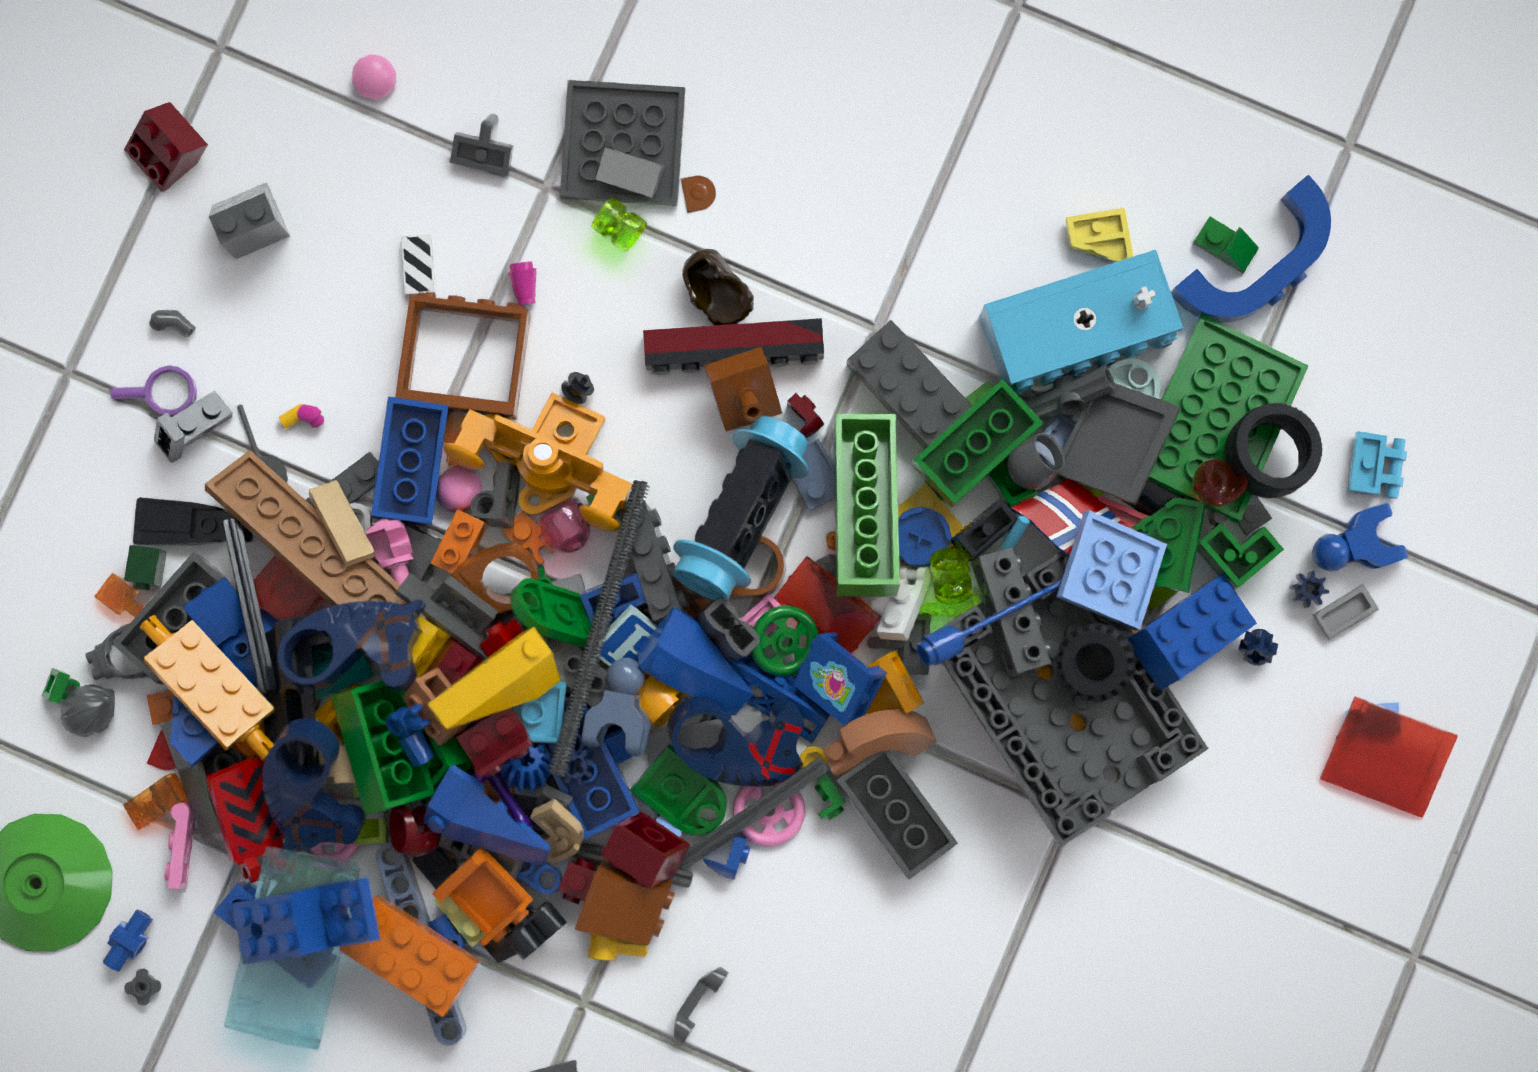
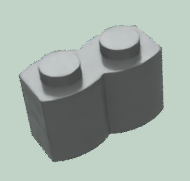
M721 597L709 602L694 616V619L705 629L707 636L714 639L721 654L730 661L735 662L746 657L760 643L755 630L748 623L740 620L735 608Z

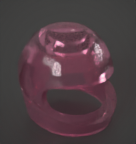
M578 497L560 504L539 518L542 536L546 544L556 552L564 554L577 552L586 545L590 537V525L581 517L579 512L580 506L584 504Z

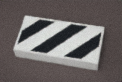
M432 235L401 236L405 295H418L419 292L436 294Z

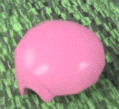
M372 54L364 56L353 66L351 77L356 91L363 97L374 100L387 97L395 88L397 78L395 69L386 58Z
M455 466L446 470L438 479L436 492L438 503L445 510L456 513L457 509L462 512L470 509L474 496L483 491L481 479L474 470L461 466Z

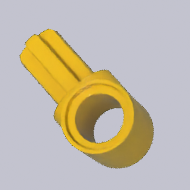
M590 933L589 958L615 960V958L617 959V954L639 957L647 955L648 945Z

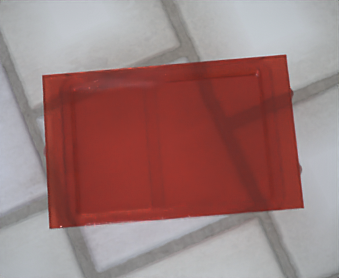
M809 556L803 559L774 597L781 606H795L807 612L815 622L818 634L836 633L839 636L837 643L851 654L858 649L859 644L875 628L876 623L882 617L858 596H836V578Z

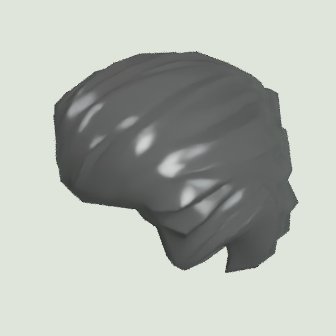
M89 684L79 686L69 693L66 699L61 702L62 714L60 720L65 730L79 737H88L95 732L101 733L108 728L109 723L114 717V690Z

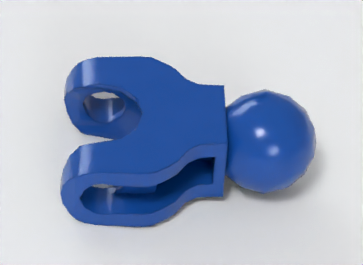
M1385 503L1360 511L1352 516L1348 522L1347 529L1343 533L1338 535L1325 534L1318 538L1312 549V557L1316 565L1323 570L1332 572L1344 568L1347 563L1355 561L1364 567L1378 569L1408 558L1409 555L1404 545L1387 547L1381 544L1377 538L1376 529L1379 522L1391 517L1393 514L1390 504Z

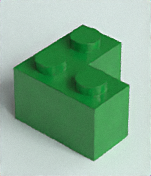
M1222 522L1214 526L1199 539L1197 549L1218 576L1222 573L1225 575L1234 590L1243 585L1284 550L1265 526L1256 530L1240 544Z

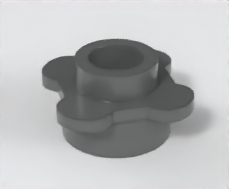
M142 968L136 971V976L131 982L125 984L124 990L126 994H132L137 999L139 1005L144 1006L150 1002V997L161 990V982L150 975L147 969ZM141 984L145 985L144 990L140 988Z

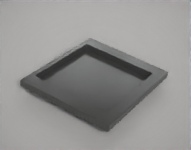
M1115 383L1116 388H1114V391L1086 402L1085 408L1082 410L1063 450L1065 457L1064 468L1057 475L1136 505L1181 407Z

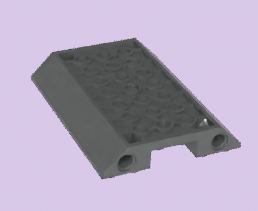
M1060 552L1022 576L1024 583L1029 585L1032 595L1063 578L1069 559L1068 556ZM1058 588L1031 602L1034 612L1038 613L1041 619L1042 628L1040 631L1043 640L1048 643L1051 650V664L1048 665L1051 671L1049 679H1041L1036 671L1008 678L991 624L964 637L963 652L942 664L1059 847H1063L1111 815V811L1150 785L1162 781L1209 748L1170 688L1166 687L1160 691L1138 657L1135 663L1136 672L1131 679V683L1117 696L1109 700L1094 702L1092 700H1081V697L1069 693L1070 690L1067 686L1064 687L1061 681L1063 680L1056 670L1058 669L1056 656L1060 651L1058 648L1069 633L1079 627L1098 623L1114 626L1127 637L1134 633L1128 627L1057 598ZM984 602L972 607L944 626L951 625L962 632L989 618ZM1089 645L1080 653V669L1091 680L1099 681L1106 679L1114 669V657L1110 650L1103 645ZM1072 715H1079L1083 719L1084 726L1081 731H1075L1070 726ZM1106 766L1114 768L1117 773V779L1114 783L1107 782L1103 777V770Z

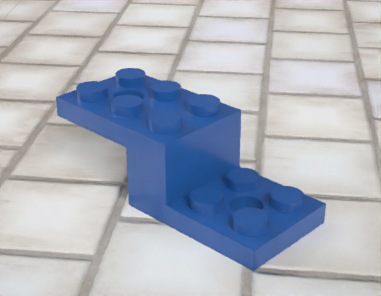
M368 877L312 886L283 894L232 903L233 920L237 928L240 943L239 950L242 955L243 964L298 957L328 948L367 943L380 939ZM348 908H349L350 913H351V918H350V916H349V914H348Z

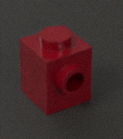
M578 858L577 862L569 861L558 887V891L563 892V899L575 904H579L580 900L585 901L597 871L593 869L594 863L582 858Z

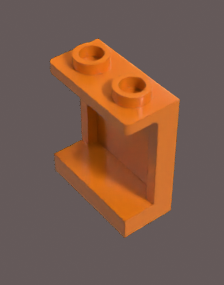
M479 848L432 893L440 903L449 896L484 932L485 936L480 941L483 946L492 939L497 943L509 931L506 927L509 923L513 922L517 925L529 913L526 907L533 900L487 850Z

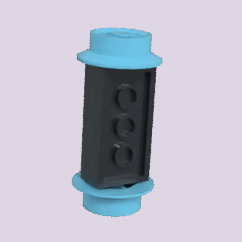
M761 416L753 421L750 429H738L733 433V443L740 450L736 457V465L731 474L726 475L718 499L712 501L709 507V516L704 525H700L697 529L695 542L677 540L673 545L674 551L680 557L673 575L685 587L708 599L715 600L721 597L728 600L734 587L744 588L750 585L751 578L744 569L792 477L803 478L809 472V467L802 458L809 446L807 439L794 427L776 418Z

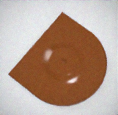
M701 175L681 178L688 213L703 210L712 205L716 197V188L709 178Z

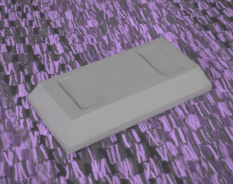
M1364 584L1312 615L1326 638L1330 640L1376 612L1379 608Z

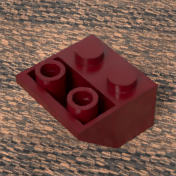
M167 102L144 111L124 150L156 187L163 192L198 163L208 144L171 102Z

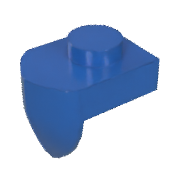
M735 835L727 864L703 858L702 861L722 877L734 880L739 863L746 864L751 847L745 845L746 838Z

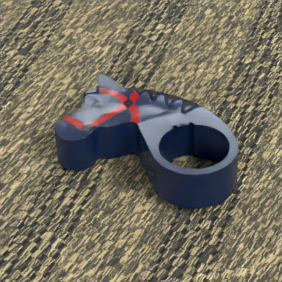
M702 697L691 698L679 704L673 710L668 721V734L677 755L700 775L718 782L755 787L776 785L797 773L803 764L797 753L796 746L804 726V719L796 704L791 700L781 699L774 703L770 710L769 719L760 722L748 733L744 732L718 703ZM698 714H710L722 721L721 732L718 736L719 741L710 748L693 749L684 746L678 741V734L686 720Z

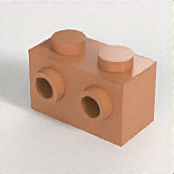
M437 667L417 678L403 695L402 699L405 701L408 709L415 704H420L423 707L418 711L419 716L422 719L429 718L431 721L424 727L425 731L440 746L462 732L470 722L445 730L427 706L430 701L452 686Z

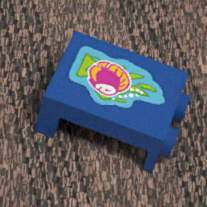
M836 633L818 634L810 644V651L805 661L797 670L798 675L793 685L843 726H846L849 722L866 715L887 672L879 666L868 668L837 643L839 636Z

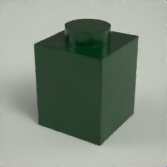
M129 545L124 581L133 583V589L151 591L152 586L161 587L167 551Z

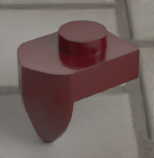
M795 393L787 400V406L805 423L799 430L805 438L816 433L824 425L822 419L814 411L816 405L806 395L800 397Z

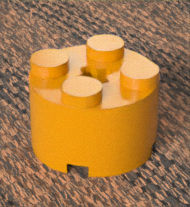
M647 672L645 673V682L637 692L638 695H641L640 706L647 714L651 727L656 724L659 728L669 721L673 710L682 703L680 700L684 695L688 699L691 697L662 683Z

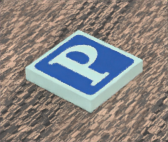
M630 605L609 626L608 632H604L607 636H602L606 640L602 639L605 643H600L604 647H599L603 649L602 651L598 650L601 652V654H597L600 656L599 659L608 666H611L616 660L621 658H631L638 662V649L656 629L657 625L634 606Z

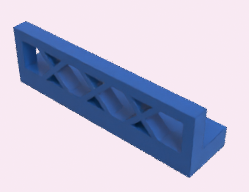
M752 654L735 662L725 658L749 687L755 686L762 691L763 697L752 695L746 702L747 704L770 717V710L774 703L781 699L791 700L796 704L803 718H807L817 725L813 732L803 726L800 733L802 738L813 744L830 714L793 685L795 677L791 675L775 676L763 671L754 661Z

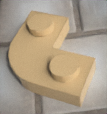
M556 799L533 810L530 818L545 831V833L539 836L551 846L547 863L554 865L578 852L584 838V830L581 823Z

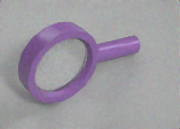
M171 365L159 367L152 372L146 380L145 386L111 388L112 400L146 398L147 403L153 410L161 415L168 413L170 417L175 416L196 401L197 395L196 383L192 376L180 367Z

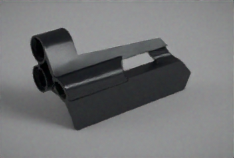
M311 614L281 619L273 624V629L265 633L277 689L271 693L261 694L274 707V712L263 720L265 735L273 744L288 723L300 719L297 691L301 694L303 719L316 720L315 690L304 688L289 679L281 670L278 662V649L283 637L299 621ZM309 636L297 645L293 653L292 664L298 677H314L313 647L332 645L331 642L333 640L331 636ZM303 741L286 742L287 750L294 762L305 767L312 760L314 746Z
M455 841L450 851L438 846L426 856L413 857L412 862L433 887L437 889L460 867L454 859H465L459 855L464 843ZM548 899L537 909L529 904L526 907L529 913L517 925L513 922L509 923L506 926L509 931L497 943L492 939L484 946L497 963L517 954L522 960H525L567 923Z

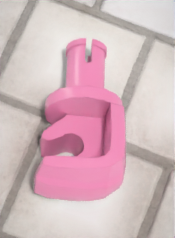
M381 519L365 531L366 536L375 551L374 557L379 562L378 566L383 570L389 571L391 577L401 585L409 575L407 565H409L410 561L414 560L411 542L405 526L400 520Z

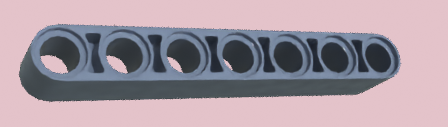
M391 842L381 845L376 853V862L390 902L405 911L408 905L414 906L419 914L417 920L430 927L429 922L431 920L409 856L399 853L398 861L394 865L389 864L385 859V852L388 848H393ZM399 876L406 878L409 883L408 890L405 893H399L395 888L394 883ZM458 1000L455 1001L448 1014L443 1017L425 1006L435 1037L441 1044L446 1046L454 1045L463 1038L466 1032V1024ZM451 1022L457 1026L458 1035L455 1038H449L445 1035L443 1031L445 1023Z

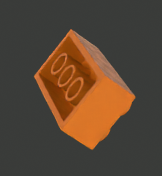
M372 896L380 939L367 943L340 946L338 950L440 1016H445L452 1008L481 960L382 896Z

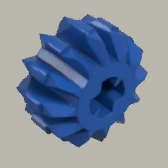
M532 744L528 747L530 749L529 752L517 760L510 758L502 763L503 768L500 770L501 780H506L508 789L517 786V791L520 794L523 788H528L533 793L535 786L544 787L546 779H549L551 775L548 772L550 770L551 758L549 754H544L543 746L533 748Z

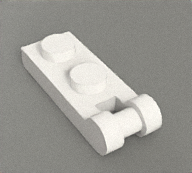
M900 565L897 597H890L876 631L880 639L908 641L932 579L930 567L923 566L918 567V569H912L909 565ZM912 580L916 581L914 585H910Z

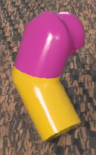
M298 404L278 417L285 429L299 421L309 422L312 428H317L324 423V416L321 415L322 411L316 406Z

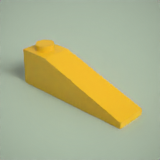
M534 627L525 630L430 701L427 706L446 730L538 699L561 681L552 651Z

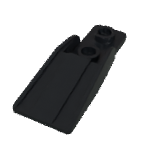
M139 497L136 500L133 543L136 545L172 546L223 543V541H226L222 523L226 519L235 517L225 509L211 505ZM241 524L245 543L252 542L253 534Z

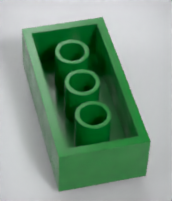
M1001 379L915 457L911 465L946 503L953 508L997 468L1012 450L1032 436L1042 426L1043 422L1014 390Z
M384 681L353 688L331 696L365 815L435 794L426 763L414 767L398 741L400 736H395L387 728L386 718L400 707L407 708V705L402 699L406 693L405 690L396 691Z

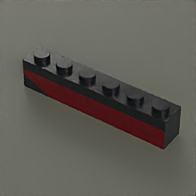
M822 318L643 330L646 370H652V374L655 375L669 374L670 369L680 368L685 373L698 372L700 367H704V365L759 347L762 348L767 362H771V366L774 367L789 365V361L800 360L801 364L804 365L816 364L818 359H824Z

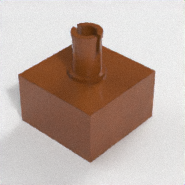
M761 347L704 365L726 432L752 424L753 421L761 416L773 417L783 413L769 364Z

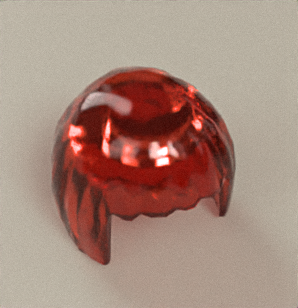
M1211 458L1198 466L1193 475L1192 488L1197 498L1205 505L1222 507L1233 503L1243 494L1248 481L1247 477L1236 478L1231 467L1224 461Z

